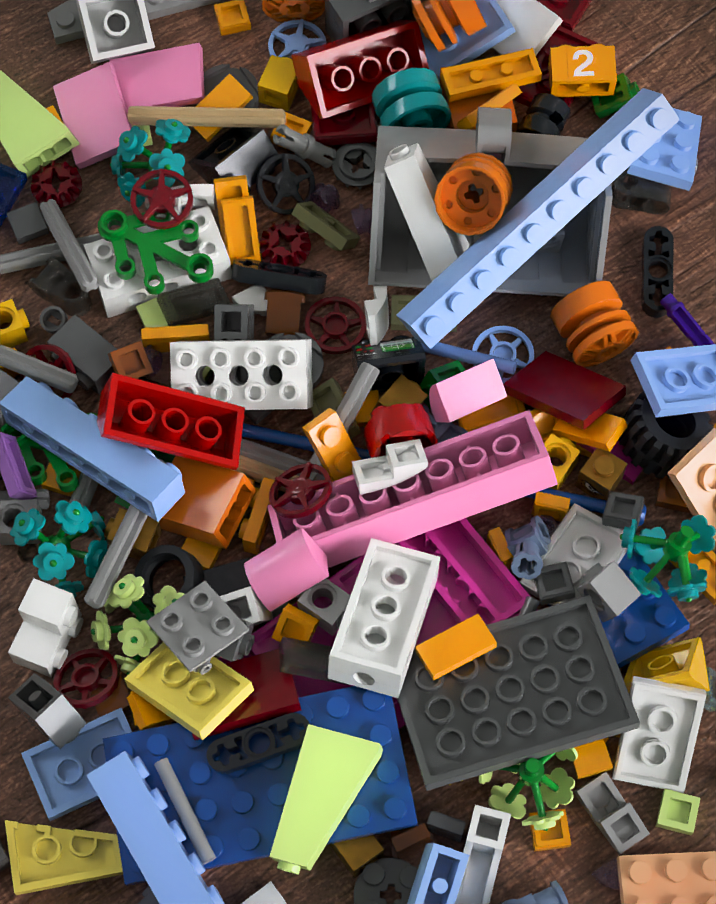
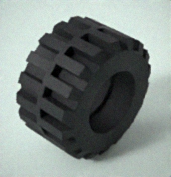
M643 391L622 417L628 426L618 441L620 445L624 446L622 450L626 457L630 456L632 459L631 463L635 467L639 465L643 468L642 472L648 475L654 473L656 478L663 479L666 475L670 479L667 473L713 429V425L709 424L711 420L709 414L704 412L655 417Z

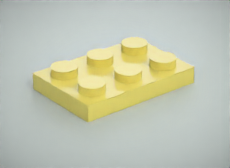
M164 642L124 678L129 689L201 740H204L254 691L250 680L214 656L210 660L212 668L206 674L201 675L199 672H189Z

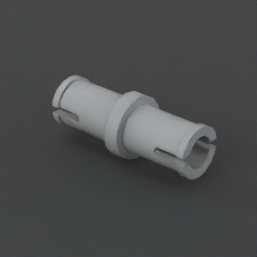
M281 124L275 130L286 136L284 138L274 134L273 142L276 145L283 146L293 151L296 156L302 159L308 158L324 168H329L334 163V161L324 157V155L336 158V150L315 141L312 135L308 133L302 135L284 124Z

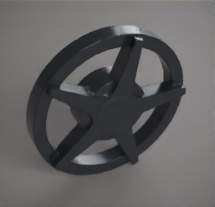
M283 153L272 156L262 164L257 173V194L261 202L269 210L282 215L291 214L294 208L281 209L276 206L283 197L291 196L297 203L311 201L315 192L314 173L310 166L296 155ZM282 159V172L277 173L275 176L264 175L271 163ZM288 159L298 163L306 174L296 176V174L291 172ZM308 178V193L303 201L298 192L299 183ZM263 180L272 183V188L276 193L272 203L267 199L263 191Z

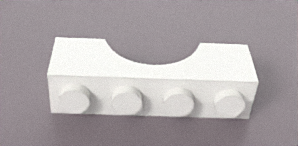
M475 805L463 853L470 856L455 904L490 903L511 818L510 813Z

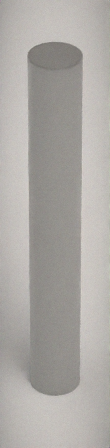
M168 758L157 761L154 766L202 864L216 859V856Z

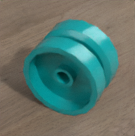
M410 68L399 71L380 82L372 93V103L376 114L380 118L381 126L446 128L451 121V111L447 100L442 95L443 89L438 76L430 69Z

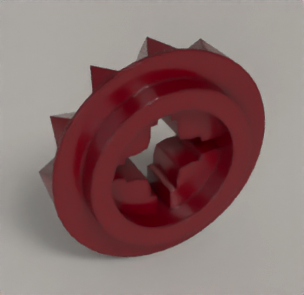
M52 160L49 165L44 167L40 165L38 172L32 174L30 187L34 198L40 204L53 199L57 202L59 208L70 205L79 197L82 191V179L76 167H71L66 161L56 163ZM54 176H57L61 182L58 193H56L55 188L51 184Z
M287 220L283 224L276 225L272 223L271 227L262 233L259 242L260 254L265 262L298 267L306 261L310 254L311 242L309 234L301 228L300 224L293 225ZM279 237L284 238L287 242L292 240L290 242L291 253L283 246L278 247L280 245Z

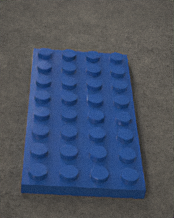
M356 686L299 697L301 710L293 713L303 715L310 725L380 743L383 748L381 758L327 844L418 826L393 697ZM269 720L209 736L204 740H194L192 732L179 723L103 738L106 762L124 751L130 754L133 759L137 756L141 758L150 774L145 778L151 790L157 787L168 804V807L163 810L170 822L176 820L187 837L186 840L182 841L188 854L195 852L198 856L154 766L157 761L168 758L216 856V859L203 865L205 870L270 856L301 748L230 774H221L216 772L207 761V750L210 744L219 738ZM292 722L289 724L290 730L282 734L277 732V727L272 728L271 731L277 740V748L284 745L280 740L284 736L291 735L294 740H298L300 738L299 732L304 730V726L298 727L296 722ZM262 733L254 735L249 742L250 750L256 754L264 753L270 745L269 737ZM242 740L236 742L240 749L229 752L225 747L220 748V755L215 757V761H221L224 765H228L230 763L229 757L237 753L242 755V760L247 759L248 755L243 750ZM117 830L125 885L130 886L147 882Z

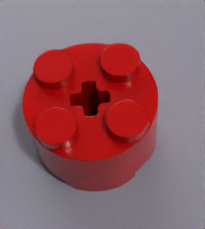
M418 403L395 404L388 407L378 406L371 412V419L364 430V439L370 458L385 456L386 445L420 439L424 449L439 443L429 415L424 407Z

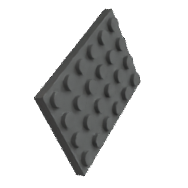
M591 595L486 625L495 638L497 647L434 681L414 649L399 698H397L426 791L523 763L530 758H540L635 730L640 726L639 718Z

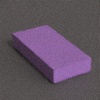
M0 432V473L9 497L18 500L34 499L37 497V492L16 437Z

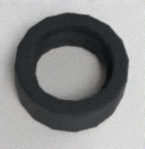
M160 545L150 549L141 557L135 568L134 576H141L144 579L142 586L144 594L140 600L143 604L153 609L156 607L152 601L155 595L152 587L153 578L158 568L165 562L177 560L185 567V582L179 592L186 594L204 582L205 577L199 561L195 556L175 545Z

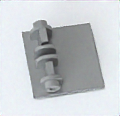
M206 581L146 621L189 672H199L201 675L206 674L212 668L210 660L213 656L249 631V628Z

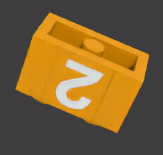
M593 44L577 47L561 45L550 48L548 62L550 94L556 97L614 95L617 82L614 45Z

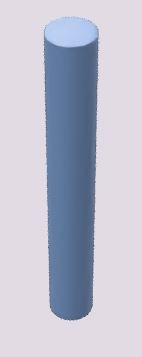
M440 342L431 349L422 344L424 352L473 365H479L494 358L498 371L513 375L517 368L516 361Z

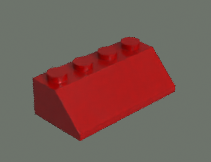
M398 20L291 55L298 85L320 119L372 103L374 89L390 75L410 68L429 69L417 20Z
M112 372L101 391L97 425L101 437L237 470L245 407Z

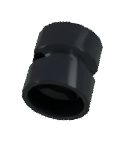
M538 93L533 97L526 111V116L523 117L516 132L560 136V132L563 130L571 114L570 108L563 100L552 94Z

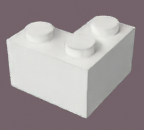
M33 578L18 609L23 623L8 654L14 663L52 678L55 670H60L68 656L66 647L71 637L76 638L79 634L83 618H81L82 614L73 593Z

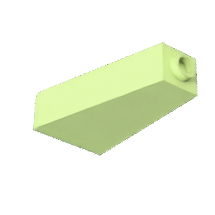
M0 70V141L15 167L28 178L39 170L40 165L43 167L48 165L52 160H56L80 143L65 124Z
M308 724L269 856L278 862L277 869L298 875L300 868L309 871L312 869L381 758L383 748L380 743Z

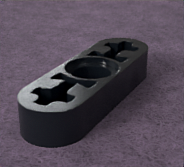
M654 226L648 229L642 243L641 306L648 316L654 318L663 317L667 313L662 305L656 306L655 301L652 300L655 288H661L659 292L660 301L670 293L673 295L674 239L672 233L662 226ZM654 238L660 239L662 244L660 255H655L656 244L653 242ZM659 265L665 269L667 275L662 278H655L649 273L648 269L651 266Z
M241 258L233 261L231 278L241 283L318 295L325 293L327 275L317 270Z
M289 713L227 735L210 744L207 750V761L216 772L230 774L300 749L307 726L310 723L299 713ZM292 722H296L298 727L304 726V730L299 732L300 738L298 740H294L291 735L280 738L284 745L277 748V740L271 731L272 728L277 727V732L282 734L290 730L289 724ZM259 733L267 735L270 739L269 748L261 754L252 752L249 747L251 738ZM242 740L243 750L248 755L247 759L242 760V755L237 753L229 757L230 763L228 765H224L221 761H215V757L220 755V748L225 747L229 752L240 749L236 742Z

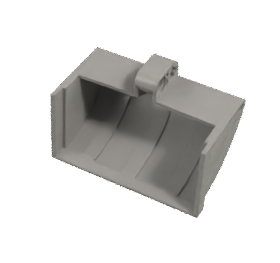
M478 107L476 130L378 126L368 285L426 288L432 282L384 170L391 150L403 144H407L409 147L418 143L438 183L454 161L466 154L481 152L494 156L506 166L512 178L513 192L510 203L503 214L504 216L588 138L512 132L511 109ZM611 183L564 226L565 237L559 252L534 253L493 292L566 296L582 286L602 281L613 197ZM474 184L470 188L471 191H477L479 195L483 191L482 188L477 189ZM483 234L470 236L465 235L469 243V247L473 245Z

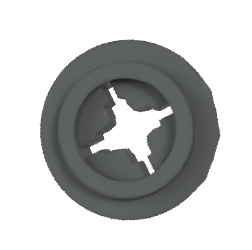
M368 143L345 144L336 151V158L332 160L334 161L332 170L337 181L340 180L345 183L347 188L351 185L357 186L360 190L368 184L373 186L376 148ZM363 158L364 169L359 168L357 172L352 173L351 164L356 165Z

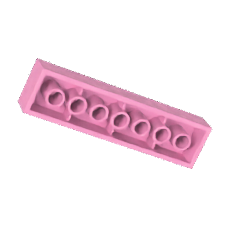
M528 410L424 448L428 467L415 476L391 487L360 495L354 475H350L333 481L332 492L327 502L319 510L306 517L297 519L284 518L274 511L271 504L267 508L276 543L303 528L327 555L329 568L365 555L371 538L395 544L555 486L558 483L549 454L532 414ZM324 488L316 490L314 497L308 502V505H311L320 497ZM289 502L281 508L298 510L304 507L303 505H295Z

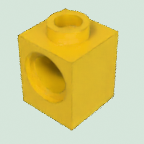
M271 55L258 83L259 102L289 111L299 88L293 61L288 57L281 58Z
M13 299L0 303V325L11 323L9 327L0 329V344L11 348L28 341L25 329L30 327L24 309L17 310Z
M551 433L544 445L549 457L559 458L563 465H552L558 484L549 488L559 490L577 465L581 451L577 449L571 440L565 437L559 438Z

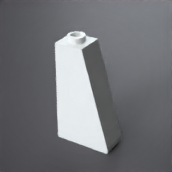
M416 143L409 147L407 144H403L389 152L384 170L430 279L433 281L469 248V243L464 234L451 230L442 222L437 214L434 197L439 183L419 144Z

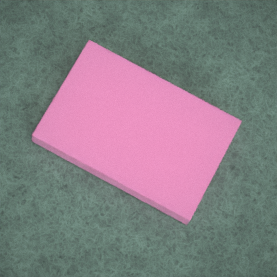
M200 43L109 60L115 69L127 112L130 106L182 107L199 104L205 98L203 48Z
M110 61L54 85L53 89L63 123L80 143L71 149L76 166L82 169L117 154L121 134L125 131H130L132 125L128 122L126 105L115 69Z

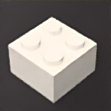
M144 0L76 1L91 64L145 53L155 48Z

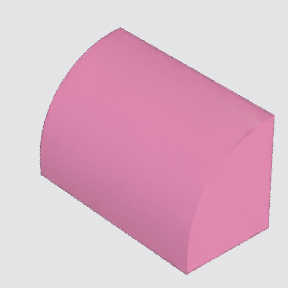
M494 358L432 385L429 391L430 407L435 422L446 423L455 421L507 397Z
M300 528L244 563L245 572L251 587L270 612L329 577L327 555L303 528Z

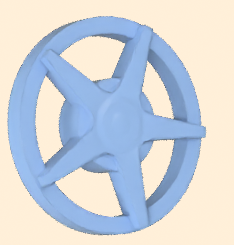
M304 19L291 20L280 24L272 31L268 41L270 56H277L273 45L275 39H278L285 43V49L278 57H291L292 54L308 50L310 47L326 44V38L321 29L315 24L304 21ZM298 27L296 33L291 35L281 33L289 28ZM303 28L311 30L319 38H308L303 34Z
M495 326L485 330L477 337L472 351L477 352L482 341L488 337L492 345L488 355L516 361L517 368L523 369L534 360V348L530 339L522 331L510 326ZM509 333L518 338L512 343L506 341L498 342L493 334ZM522 341L529 353L527 364L516 358V349ZM498 371L503 384L510 379L502 378L504 372Z

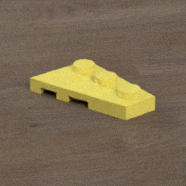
M5 820L13 888L16 895L123 875L117 834L79 829L69 830L53 828L48 825H30Z

